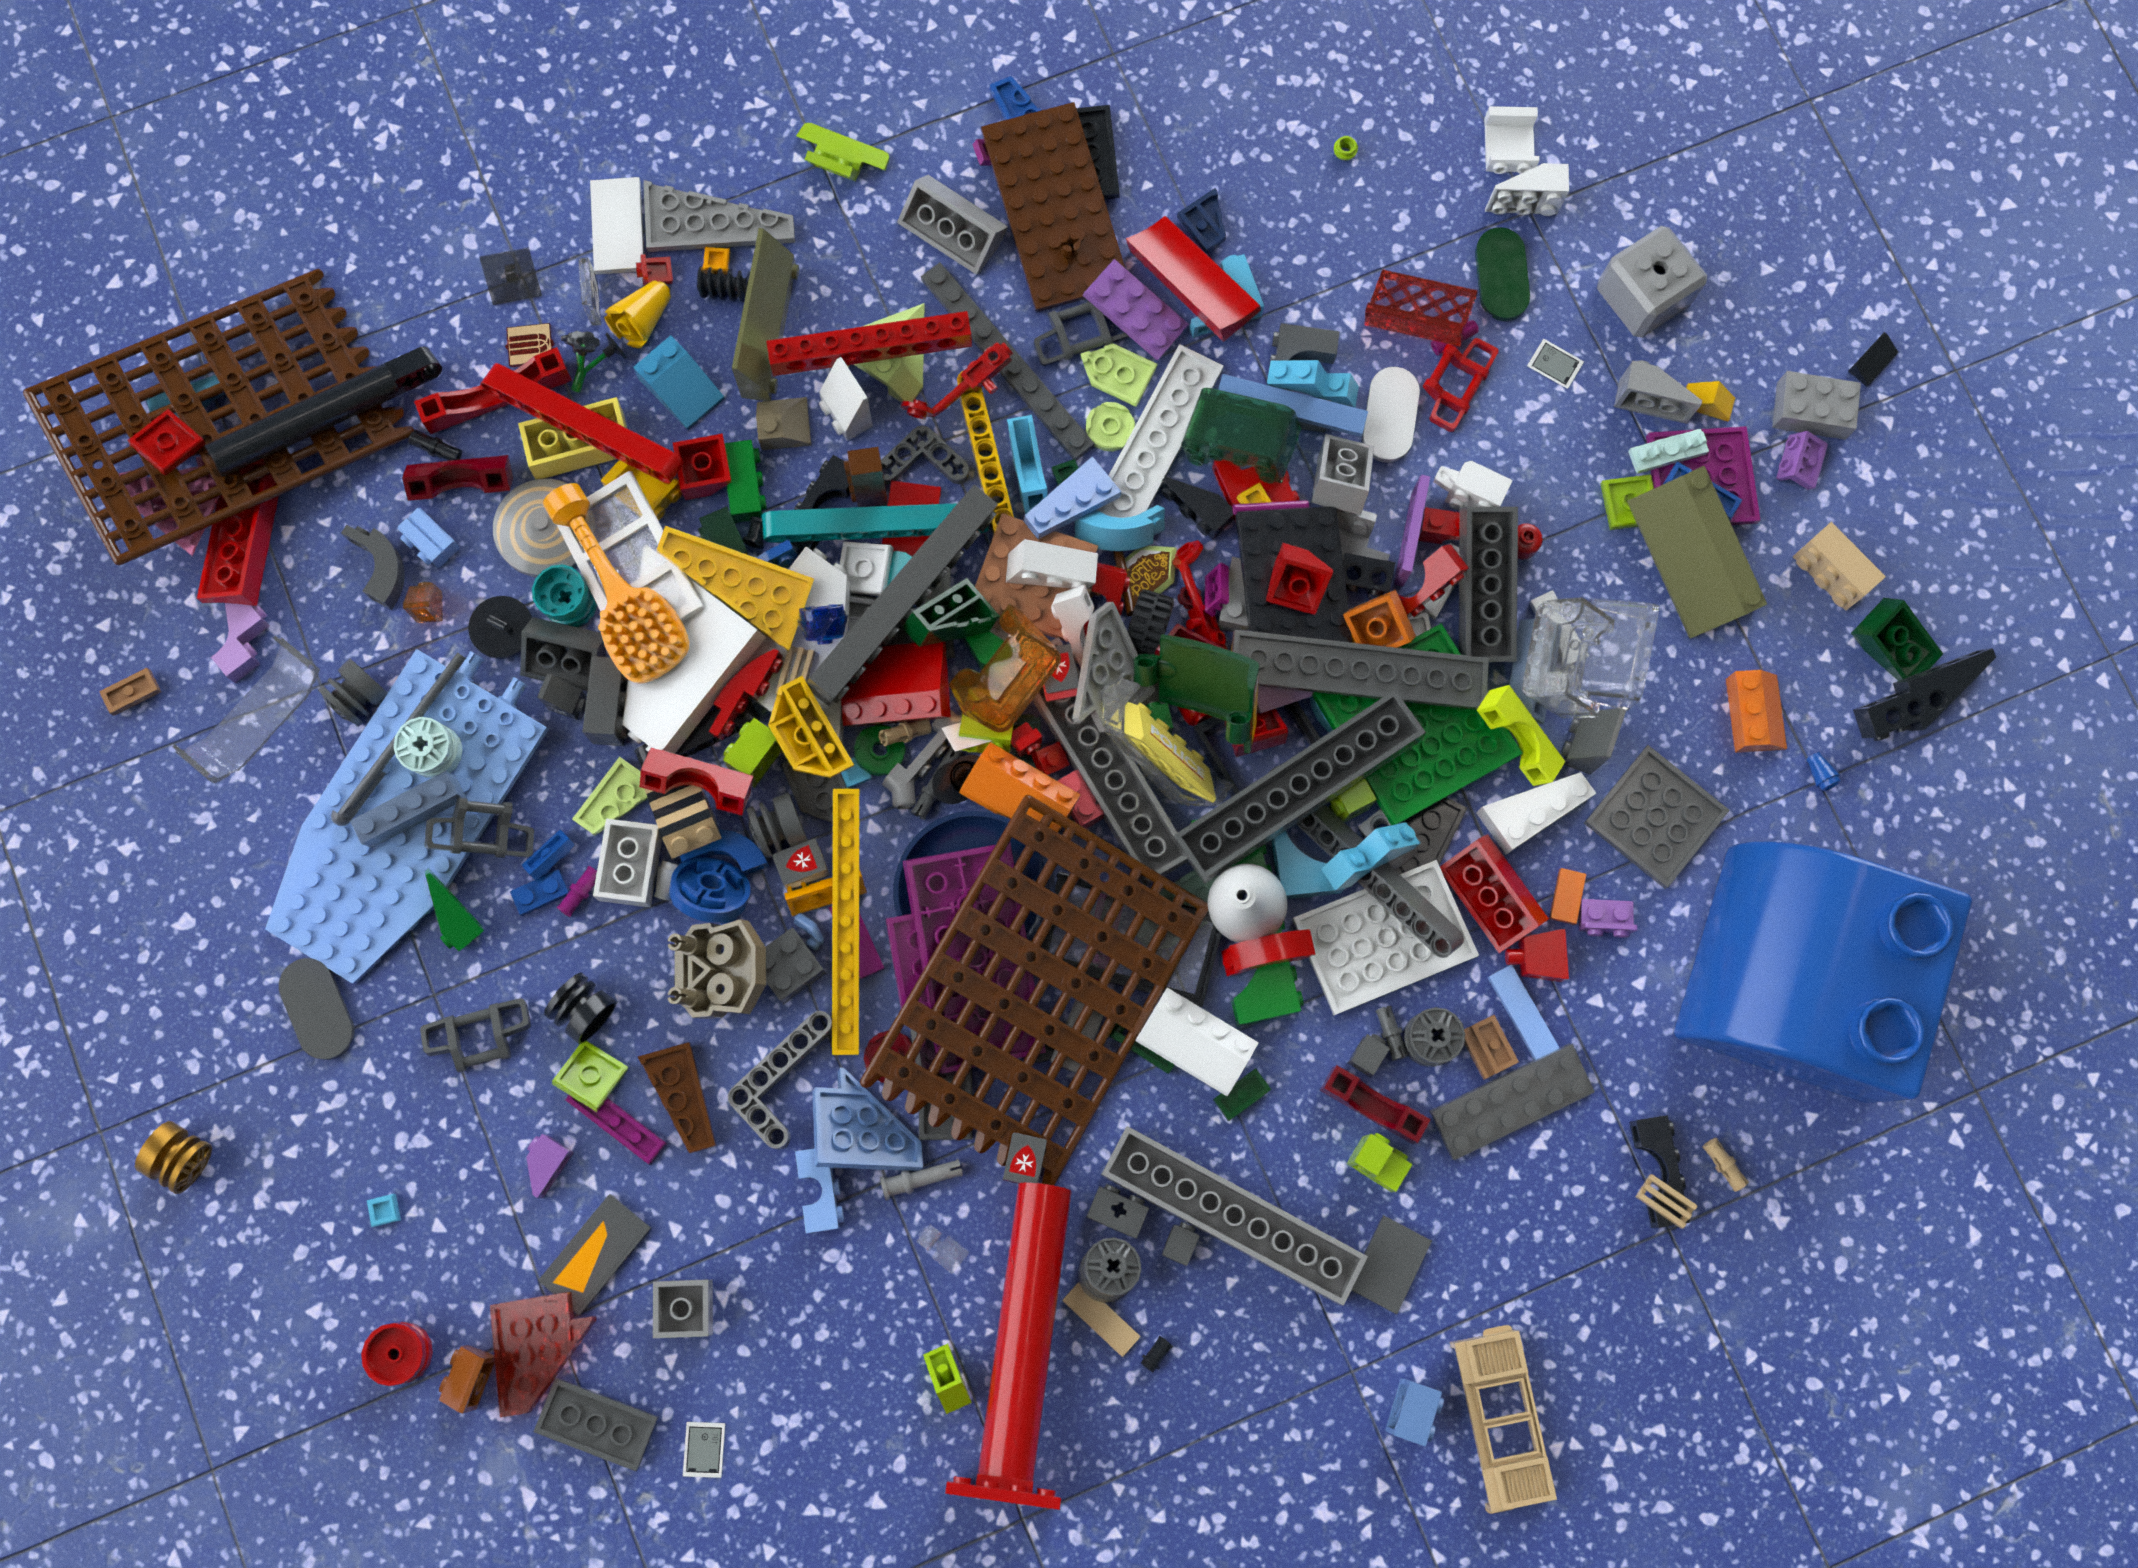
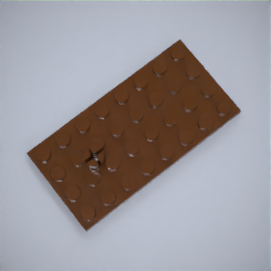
M1075 102L981 126V133L1035 311L1039 312L1086 299L1082 296L1084 292L1114 259L1124 268L1125 265Z

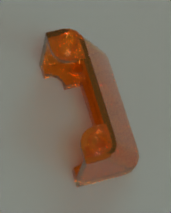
M1011 604L1006 607L999 619L1001 628L1009 635L980 673L970 668L960 670L949 683L963 715L995 732H1005L1014 725L1061 662V655L1058 649L1020 609Z

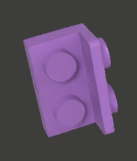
M1809 431L1789 435L1776 478L1780 481L1791 479L1807 490L1814 489L1828 444Z
M1581 899L1579 931L1587 932L1588 936H1603L1605 932L1613 933V937H1630L1631 933L1637 931V925H1634L1633 901Z

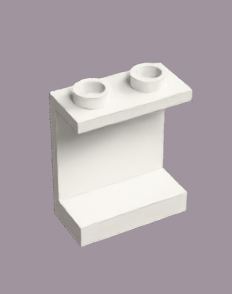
M1489 106L1484 118L1486 171L1497 174L1505 172H1518L1522 174L1537 167L1539 156H1534L1533 126L1538 117L1537 107Z

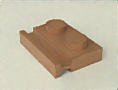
M1495 1015L1464 1029V1044L1483 1080L1519 1063Z

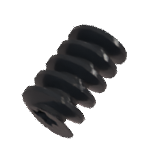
M699 266L697 290L701 298L704 299L710 295V298L715 300L719 295L723 301L729 296V299L733 302L739 297L740 302L744 303L750 272L748 271L746 278H743L742 270H739L737 276L734 277L732 269H729L727 275L724 276L722 268H719L717 275H714L713 268L709 267L707 274H704L703 267Z

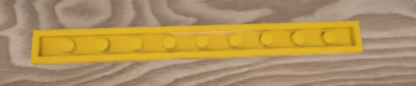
M833 789L832 1055H859L860 789Z

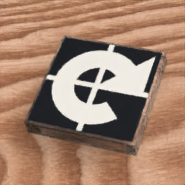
M579 258L582 306L590 323L593 326L601 325L598 279L589 258Z

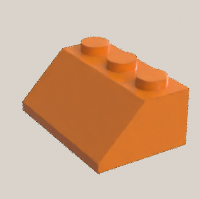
M1763 670L1735 671L1726 678L1735 753L1786 750L1787 744L1777 675Z

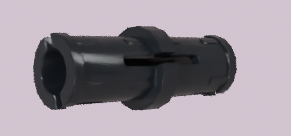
M416 429L410 434L408 443L423 449L432 457L437 456L447 461L461 459L462 450L444 443L439 437H430Z

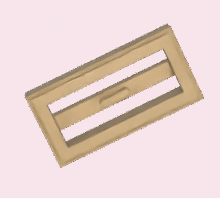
M791 645L785 657L775 692L776 695L779 687L786 684L794 653H797L789 682L797 678L803 655H805L807 658L801 676L804 677L807 683L815 656L814 650H805L802 647L797 648Z
M1649 1174L1635 1196L1679 1228L1686 1226V1221L1691 1218V1213L1697 1208L1695 1203L1653 1174ZM1651 1183H1653L1658 1188H1660L1661 1190L1672 1196L1674 1199L1685 1205L1687 1209H1683L1682 1207L1674 1203L1672 1200H1670L1669 1198L1658 1192L1656 1189L1651 1187ZM1646 1191L1681 1214V1218H1677L1644 1195Z

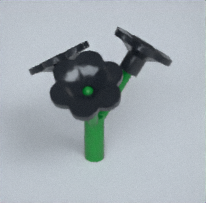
M574 331L568 333V335L561 336V341L572 346L573 352L576 353L577 371L571 390L580 393L586 373L606 357L609 359L616 353L624 359L627 358L608 333L605 336L609 346L602 350L603 353L585 368V356L595 351V348L600 345V340L588 331Z

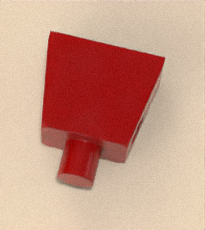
M1565 929L1525 936L1518 942L1519 949H1506L1505 951L1506 965H1520L1522 977L1563 982L1569 979Z

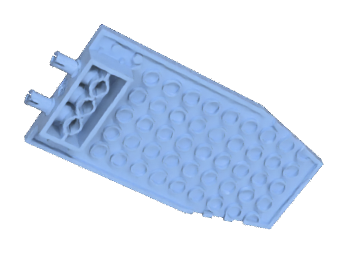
M418 649L415 650L302 824L265 930L312 959L322 962L328 969L352 984H357L381 961V958L390 949L392 950L399 943V940L409 930L412 931L419 924V921L434 909L425 871L429 868L448 888L471 853L460 852V854H453L450 851L425 848L427 820L431 818H451L455 805L373 848L360 843L351 822L346 826H338L331 819L332 811L338 812L397 734L400 727L406 722L445 670L446 666ZM470 651L460 669L456 671L423 717L432 718L452 729L460 738L463 748L462 757L458 766L451 774L456 776L468 801L502 804L549 728L516 709L517 706L515 704L528 685L515 677L512 678L503 695L498 696V698L474 684L472 678L485 660ZM394 754L383 769V772L386 773L352 819L431 778H426L402 766ZM467 811L464 819L462 841L478 842L495 814ZM435 823L433 825L432 842L434 844L450 845L452 823Z

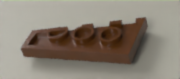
M687 1042L638 1056L688 1152L695 1153L717 1146L691 1043Z

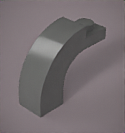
M346 525L341 534L349 542L371 553L374 558V572L363 592L373 601L392 610L402 593L405 580V570L400 554L390 541L375 528L369 533L359 526L354 529Z

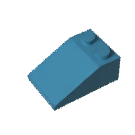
M671 335L633 367L637 378L687 430L725 399L723 394L688 352Z

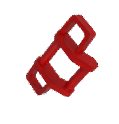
M1474 338L1462 354L1456 347L1446 344L1442 351L1443 356L1431 377L1427 378L1423 384L1426 392L1436 401L1429 417L1432 423L1449 432L1455 431L1462 416L1466 415L1469 411V404L1480 384L1487 379L1489 368L1499 352L1498 348L1479 338ZM1473 348H1480L1491 355L1486 367L1466 358ZM1449 363L1473 376L1461 399L1443 390L1439 384ZM1440 403L1459 413L1454 423H1449L1437 416L1436 412Z

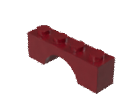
M501 455L407 465L402 480L407 500L413 501L432 499L444 491L459 487H475L481 489L484 493L510 491L513 474L509 456Z
M1338 1065L1332 1067L1320 1089L1321 1092L1412 1145L1420 1141L1431 1120L1414 1109L1383 1096L1367 1086L1360 1078Z

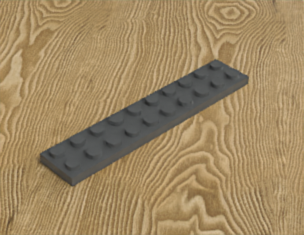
M1243 630L1233 631L1232 652L1251 658L1259 663L1258 686L1381 699L1396 690L1404 702L1473 710L1478 709L1487 695L1489 658Z

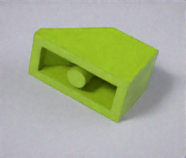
M948 1343L923 1354L936 1394L946 1414L972 1403Z

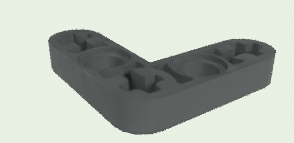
M923 425L914 428L881 459L882 469H890L893 466L892 459L897 464L892 467L891 476L888 474L884 475L886 485L891 484V481L899 479L922 456L954 484H962L969 477L968 464L935 432ZM918 435H927V442L921 440L916 445L918 450L916 451L913 446L918 442ZM904 449L912 453L911 458L906 461L898 458V453ZM938 449H942L947 452V457L944 460H936L933 457V453ZM952 458H953V460H952V465H953L956 469H960V468L962 467V468H963V469H962V474H963V475H960V474H956L955 476L953 475V474H954L953 468L949 465V463H950V461H951Z

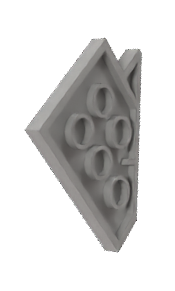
M1106 602L1090 615L1072 718L1074 722H1081L1091 714L1099 732H1107L1110 729L1109 725L1127 702L1138 705L1155 692L1153 685L1142 687L1134 683V659L1138 656V653L1114 602Z

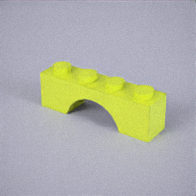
M1510 685L1489 690L1477 709L1478 713L1490 729L1505 727L1512 732L1523 753L1519 768L1533 786L1553 782L1564 765L1565 760Z

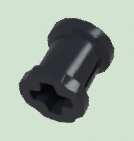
M750 517L749 522L751 525L747 536L743 537L742 542L756 549H764L762 518Z

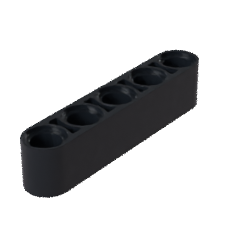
M749 696L746 709L742 714L738 713L734 720L735 727L728 737L740 732L746 722L750 723L753 718L758 721L760 720ZM716 708L706 713L675 754L689 757L722 741L709 732L721 710ZM646 743L634 751L641 767L648 755L646 750L648 745Z

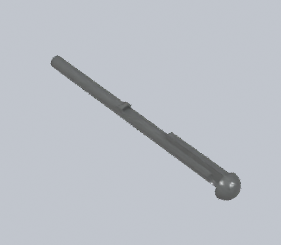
M458 652L406 722L424 716L465 661V657ZM395 736L338 812L332 811L331 819L334 824L338 826L348 825L386 773L383 772V769L395 754Z

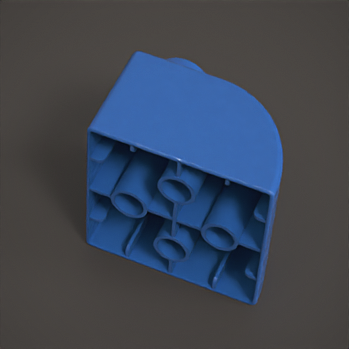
M1754 841L1733 845L1728 848L1674 1034L1682 1041L1863 1103L1916 1099L1922 1089L1970 913L1972 898L1965 892L1873 861L1830 849L1774 841Z

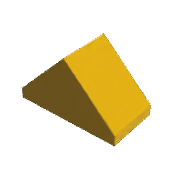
M1720 381L1688 383L1686 385V389L1702 400V404L1696 412L1727 422L1730 420L1735 397Z

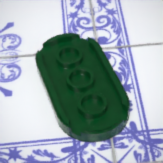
M1503 227L1492 228L1482 234L1475 248L1480 303L1485 312L1492 315V318L1499 321H1512L1521 316L1530 302L1525 245L1516 232Z

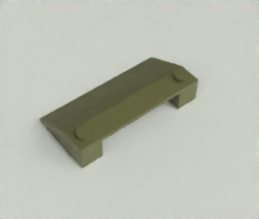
M764 228L758 229L732 371L741 398L771 401L772 394L777 392L778 379H775L776 376L772 374L766 341L783 338L793 281L798 279L799 265L795 262L794 254Z
M1705 466L1627 501L1689 639L1767 605Z

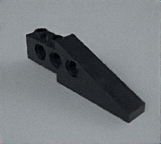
M1994 649L1976 650L1894 682L1893 686L1896 693L1853 709L1862 738H1873L1874 741H1879L1890 737L1889 732L1892 731L1897 733L1906 730H1925L1996 658Z

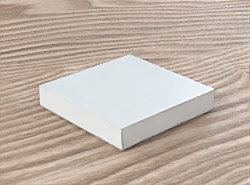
M843 542L839 565L847 570L846 575L850 580V594L879 596L884 591L888 583L893 547L891 545Z

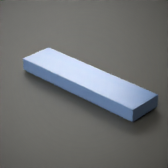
M1509 965L1487 977L1533 1059L1536 1060L1559 1049L1558 1044L1513 966Z

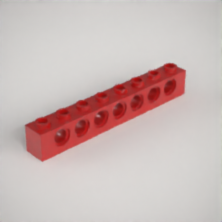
M968 311L768 340L766 342L773 376L832 368L835 361L840 357L846 365L972 347V335Z

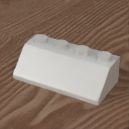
M1166 988L1135 1040L1226 1096L1232 1090L1258 1045L1257 1041L1169 988Z

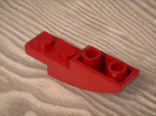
M773 649L757 657L742 668L723 688L713 703L717 709L721 710L709 730L714 737L723 741L725 736L728 737L735 727L734 720L738 713L742 714L748 705V696L758 701L760 696L763 697L770 687V678L773 673L777 674L783 665V655L780 651Z

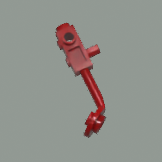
M996 342L992 347H988L984 354L976 361H972L960 374L964 380L933 408L928 407L926 402L913 399V402L902 401L901 408L906 410L909 416L925 420L926 417H935L946 410L970 388L976 393L984 386L990 394H993L997 391L998 387L991 379L1012 361L1010 356L1014 353L1004 342L1001 345Z
M1199 540L1187 542L1175 553L1176 557L1172 562L1175 568L1180 570L1193 605V609L1187 611L1190 619L1186 621V627L1189 630L1194 629L1195 633L1227 649L1225 645L1226 637L1220 631L1215 615L1211 616L1205 612V605L1202 603L1189 565L1194 563L1202 552L1203 544Z

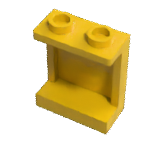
M620 460L601 479L603 486H606L626 472L632 471L658 521L664 516L665 509L671 503L678 501L682 495L677 478L673 479L670 484H666ZM629 488L614 496L639 517L643 516Z

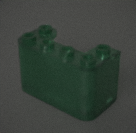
M1206 387L1200 391L1181 445L1188 461L1193 465L1203 466V464H1208L1210 459L1216 461L1228 460L1241 467L1246 465L1253 466L1259 475V479L1266 483H1282L1301 428L1296 412L1286 405Z

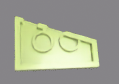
M619 757L572 820L595 836L605 829L606 819L618 820L648 799L645 789L639 787L641 771Z

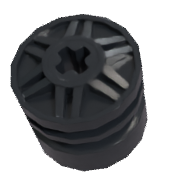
M582 972L571 977L556 991L544 1011V1015L550 1020L554 1019V1024L559 1027L569 1021L565 1033L578 1044L585 1043L605 1024L617 1004L603 990L592 995L596 984L593 981L587 982L588 977Z

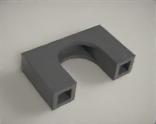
M1281 323L1279 331H1274L1272 346L1276 347L1275 355L1271 354L1270 362L1318 360L1322 363L1334 364L1340 331ZM1263 412V415L1267 416L1266 425L1322 433L1326 431V428Z

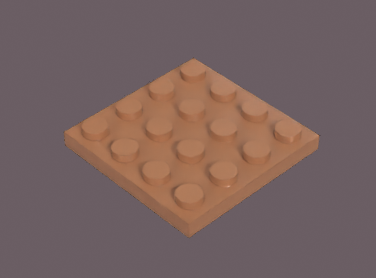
M1001 514L975 588L1000 615V620L1054 638L1059 637L1060 640L1065 641L1061 631L1062 625L1059 619L1056 620L1054 618L1051 606L1056 594L1071 588L1006 583L1008 553L1024 539L1097 553L1098 545L1056 531L1037 539L1023 520Z

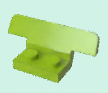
M805 123L796 135L798 138L817 145L814 153L807 151L805 161L813 166L855 182L864 163L884 171L889 163L887 152L813 123Z

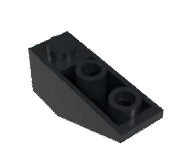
M1166 476L1162 479L1160 487L1162 495L1170 502L1173 500L1179 506L1181 514L1187 519L1191 518L1197 524V529L1204 536L1209 535L1214 539L1234 521L1233 508L1219 494Z

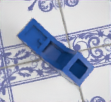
M719 829L721 839L680 855L682 862L694 858H709L715 855L728 856L739 863L745 876L770 867L765 856L755 843L747 837L729 830Z

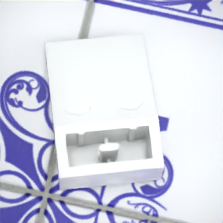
M1544 163L1495 185L1485 212H1493L1498 215L1504 213H1517L1519 215L1535 213L1543 216L1558 214L1569 193L1568 164Z

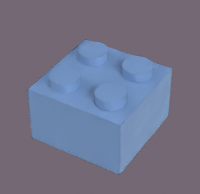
M1401 1378L1385 1431L1426 1447L1427 1441L1431 1442L1435 1433V1425H1432L1435 1414L1439 1415L1443 1407L1444 1399L1441 1398L1442 1392Z

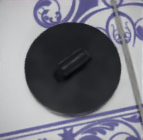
M508 596L489 598L480 603L470 617L468 625L470 639L474 646L488 657L497 659L512 657L521 652L522 631L532 619V615L527 607L515 598Z

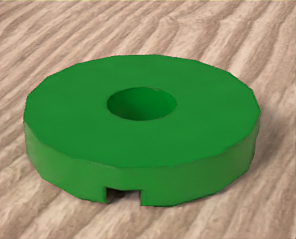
M882 724L862 730L856 738L854 746L855 759L859 767L869 774L876 776L888 775L897 763L900 765L903 763L906 752L903 741L885 746L887 753L883 756L876 755L872 750L875 745L881 744L879 740L880 730L892 727Z

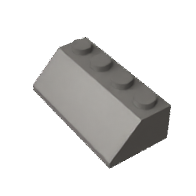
M930 175L915 180L897 221L898 224L976 275L979 274L998 249L1008 226Z

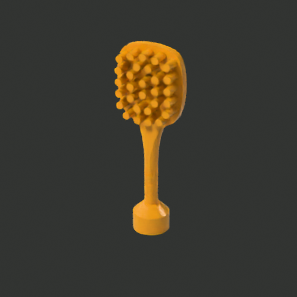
M569 483L551 491L543 501L544 508L554 524L572 528L602 582L607 605L605 610L600 612L601 618L598 629L601 631L604 645L612 661L628 680L637 684L650 682L666 674L682 661L689 650L688 635L678 614L671 604L659 593L648 587H632L614 569L585 521L590 502L579 484Z

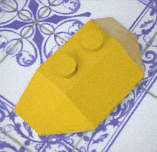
M800 676L780 686L768 727L793 770L832 778L853 767L854 763L804 677Z

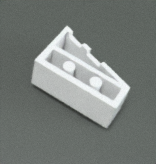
M1024 539L1008 553L1006 583L1071 589L1085 585L1086 589L1096 583L1098 553Z

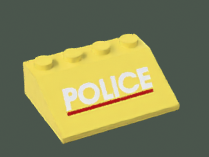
M1127 702L1109 727L1179 788L1214 803L1216 795L1210 768L1203 763L1204 757L1193 749L1190 752L1185 747L1187 742L1176 734L1172 736L1168 732L1169 726L1158 718L1155 721L1150 716L1151 710L1142 703L1135 705Z

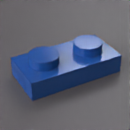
M560 829L521 865L537 881L540 877L545 876L555 863L566 857L575 844Z
M559 869L540 877L537 881L533 880L510 891L521 916L564 898L569 893Z

